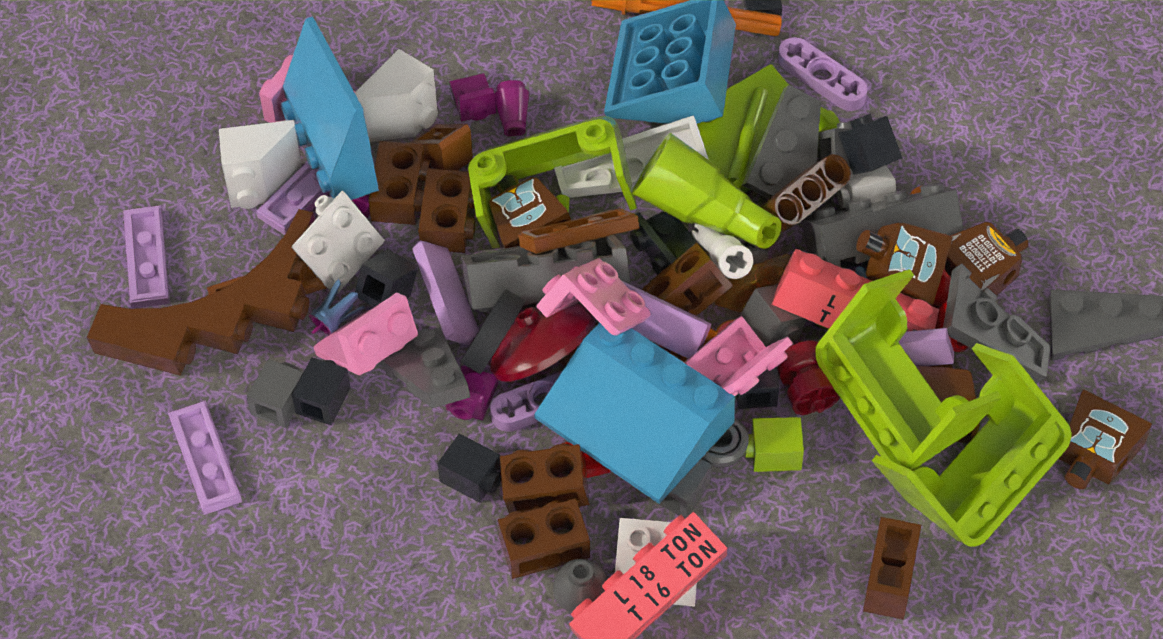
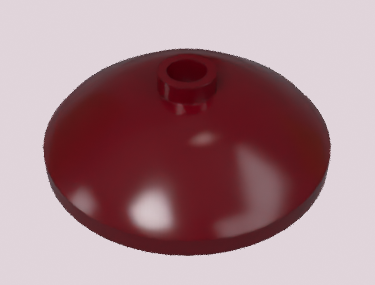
M579 303L573 304L547 318L535 307L522 311L517 315L516 322L511 325L493 354L490 364L491 372L497 380L507 382L519 380L546 369L581 344L583 339L594 328L596 318L583 304Z

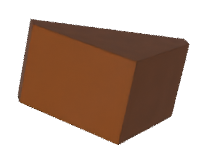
M436 124L410 142L424 144L425 159L431 160V167L433 169L458 171L473 159L471 129L468 124Z

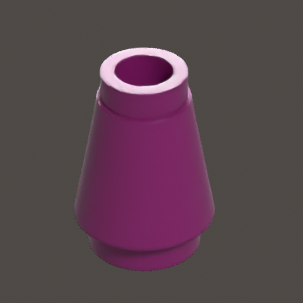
M507 80L499 83L495 92L496 107L504 129V135L508 137L522 136L526 133L530 93L525 89V84L518 80Z

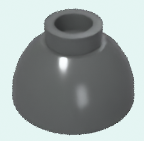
M735 418V422L707 451L702 460L716 468H725L737 463L744 456L748 447L749 436L745 426Z
M571 560L564 564L555 576L553 583L554 597L563 609L572 613L587 598H590L593 602L605 592L602 585L608 579V576L604 569L592 560Z

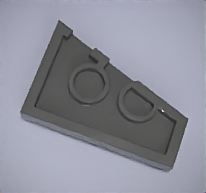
M791 85L783 89L742 186L770 199L804 170L816 163L821 101Z
M963 264L953 269L943 328H947L948 335L970 348H973L978 343L1013 355L1036 384L1047 377L1051 346L1017 314L1009 316L996 304L997 296L988 287L981 290L969 278L971 272Z
M1054 289L1050 291L1051 361L1063 359L1065 355L1084 352L1085 354L1098 351L1100 347L1118 343L1125 345L1163 336V296Z
M440 327L417 331L418 336L405 344L403 349L392 353L376 364V366H383L386 375L393 380L399 378L406 383L407 390L431 408L470 398L468 384Z

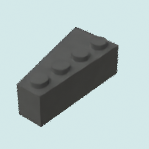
M942 182L921 186V192L907 195L906 190L887 193L884 195L885 200L871 203L870 198L848 202L849 208L835 211L833 206L818 208L812 212V217L802 220L807 252L841 267L840 261L861 263L870 260V256L856 249L857 240L864 230H870L878 234V230L882 226L899 222L949 236L961 232L964 228L957 190L944 187Z
M610 235L537 254L517 246L461 256L467 300L472 309H479L480 312H490L506 288L525 300L523 306L536 304L546 295L542 290L551 279L559 274L562 276L574 267H580L597 258L610 264L617 271L618 278L630 284L626 247L615 235Z

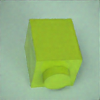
M801 417L753 418L752 432L748 434L749 442L745 458H753L754 472L802 470L804 447Z

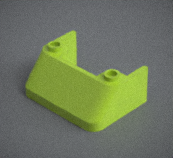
M598 116L493 146L477 154L471 160L468 171L476 217L492 248H500L497 226L489 205L491 199L489 187L496 186L506 175H514L517 179H522L553 170L555 167H564L611 153L616 178L630 211L637 209L635 195L632 194L633 186L622 135L617 122L613 118Z
M908 269L865 283L816 346V360L880 456L912 470L970 433L1002 396L998 391L968 401L960 395H954L946 398L941 403L899 344L900 339L907 330V316L897 302L896 297L914 276L912 271Z
M978 343L973 346L972 350L993 375L983 386L979 397L998 391L1002 398L987 413L986 416L989 418V421L942 474L938 476L933 469L923 465L910 470L879 455H876L871 460L909 504L955 540L970 547L983 544L1066 451L1071 441L1069 424L1013 355Z

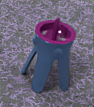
M339 279L334 283L322 304L309 314L310 320L316 326L312 334H315L320 329L329 336L338 329L342 322L365 309L364 306H361L346 315L358 298L356 292L349 293L329 309L340 288L341 282Z

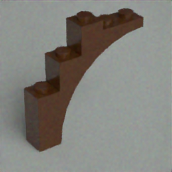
M298 209L286 234L271 253L244 277L218 292L192 302L163 308L129 309L101 304L86 337L93 352L181 376L185 365H190L194 359L196 344L238 354L242 343L248 342L250 339L253 322L295 332L299 319L304 320L308 313L310 301L306 297L302 284L307 274L308 265L294 251L292 245L315 221L313 212Z

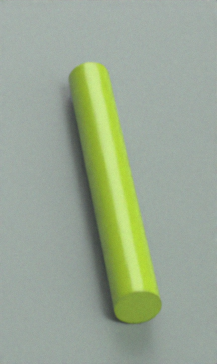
M757 87L754 89L727 177L730 182H734L744 176L768 96V91L764 88Z

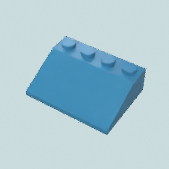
M689 0L622 20L604 109L605 115L616 119L667 124L693 115L696 123L710 122L722 117L736 23L724 0Z
M313 16L306 18L283 84L286 101L281 102V108L286 121L294 120L298 145H306L307 148H304L306 159L311 169H318L316 175L323 193L330 192L331 196L336 198L341 191H344L353 200L379 191L363 107Z
M599 323L583 339L534 416L536 420L571 444H580L581 450L660 504L735 422V396L729 394L722 387L634 329L630 328L614 336Z

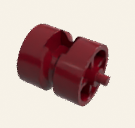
M804 341L789 346L784 351L788 357L777 366L784 386L789 387L787 396L792 409L798 415H808L815 412L821 413L832 407L840 399L833 385L817 363L816 346L818 342Z

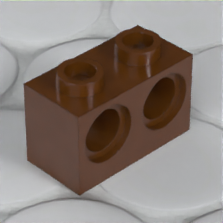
M379 141L375 162V173L379 191L370 193L368 200L371 222L416 225L417 214L421 212L424 194L422 184L426 181L427 169H431V160L425 159L424 144Z
M427 169L418 228L419 241L448 248L449 252L466 253L467 240H474L476 225L475 217H470L471 209H475L469 171Z
M695 243L641 290L697 316L733 285L698 243Z
M563 443L554 445L550 449L536 451L522 449L509 455L500 456L503 500L509 513L519 510L526 512L535 510L555 500L568 501L576 499L579 507L590 505L586 462L580 444L570 445ZM563 471H572L566 477H557ZM524 477H532L526 483H517Z
M576 499L568 501L555 500L542 508L527 512L522 510L514 511L506 515L505 518L497 519L499 540L512 579L559 567L574 559L590 558V538ZM558 528H568L571 531L565 534L556 533L554 530ZM520 538L532 540L528 544H518L515 542Z
M880 517L863 612L904 620L921 524Z

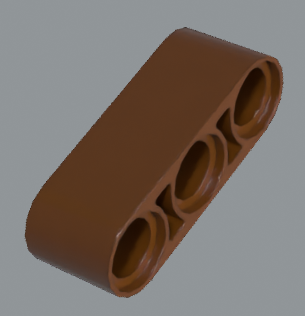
M837 154L828 155L804 170L760 207L780 219L781 234L800 223L844 187L850 180V167L843 157Z

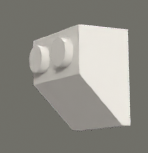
M400 49L355 92L363 107L369 142L415 137L423 128L428 129L431 127L438 115L433 69Z
M294 120L219 129L222 169L231 208L241 207L250 209L259 204H264L302 167Z

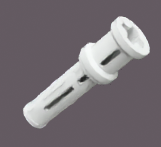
M699 224L694 225L699 232L692 230V236L709 252V258L725 276L738 279L749 273L753 265V255L738 239L730 235H723Z

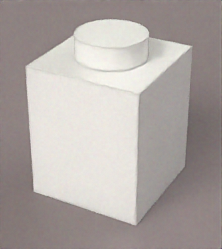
M886 165L873 171L853 175L850 168V180L836 194L840 207L848 209V202L870 198L871 203L884 201L885 194L896 191V181Z

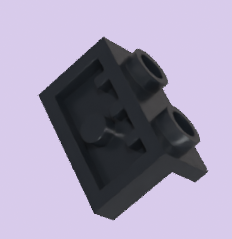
M664 211L645 220L640 212L635 214L638 215L639 229L630 231V238L638 251L645 250L651 258L650 262L656 275L660 274L695 243H698L680 219Z

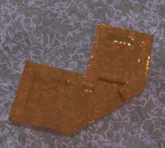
M784 254L752 265L749 273L742 278H728L733 286L714 301L715 305L742 312L755 289L778 284L792 255Z

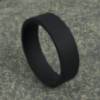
M505 288L460 362L481 374L522 309L525 300Z

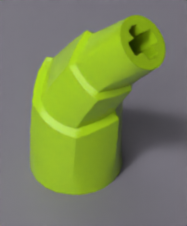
M671 132L653 153L632 190L633 195L687 224L696 223L725 235L736 236L762 249L772 246L781 232V221L778 217L753 203L749 196L721 174L719 167Z

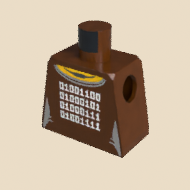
M983 222L950 235L953 239L944 267L950 278L952 270L963 264L971 272L969 278L981 290L988 287L997 296L1019 276L1023 260L1020 252L1029 246L1026 235L1020 229L1016 228L1003 236L992 223Z

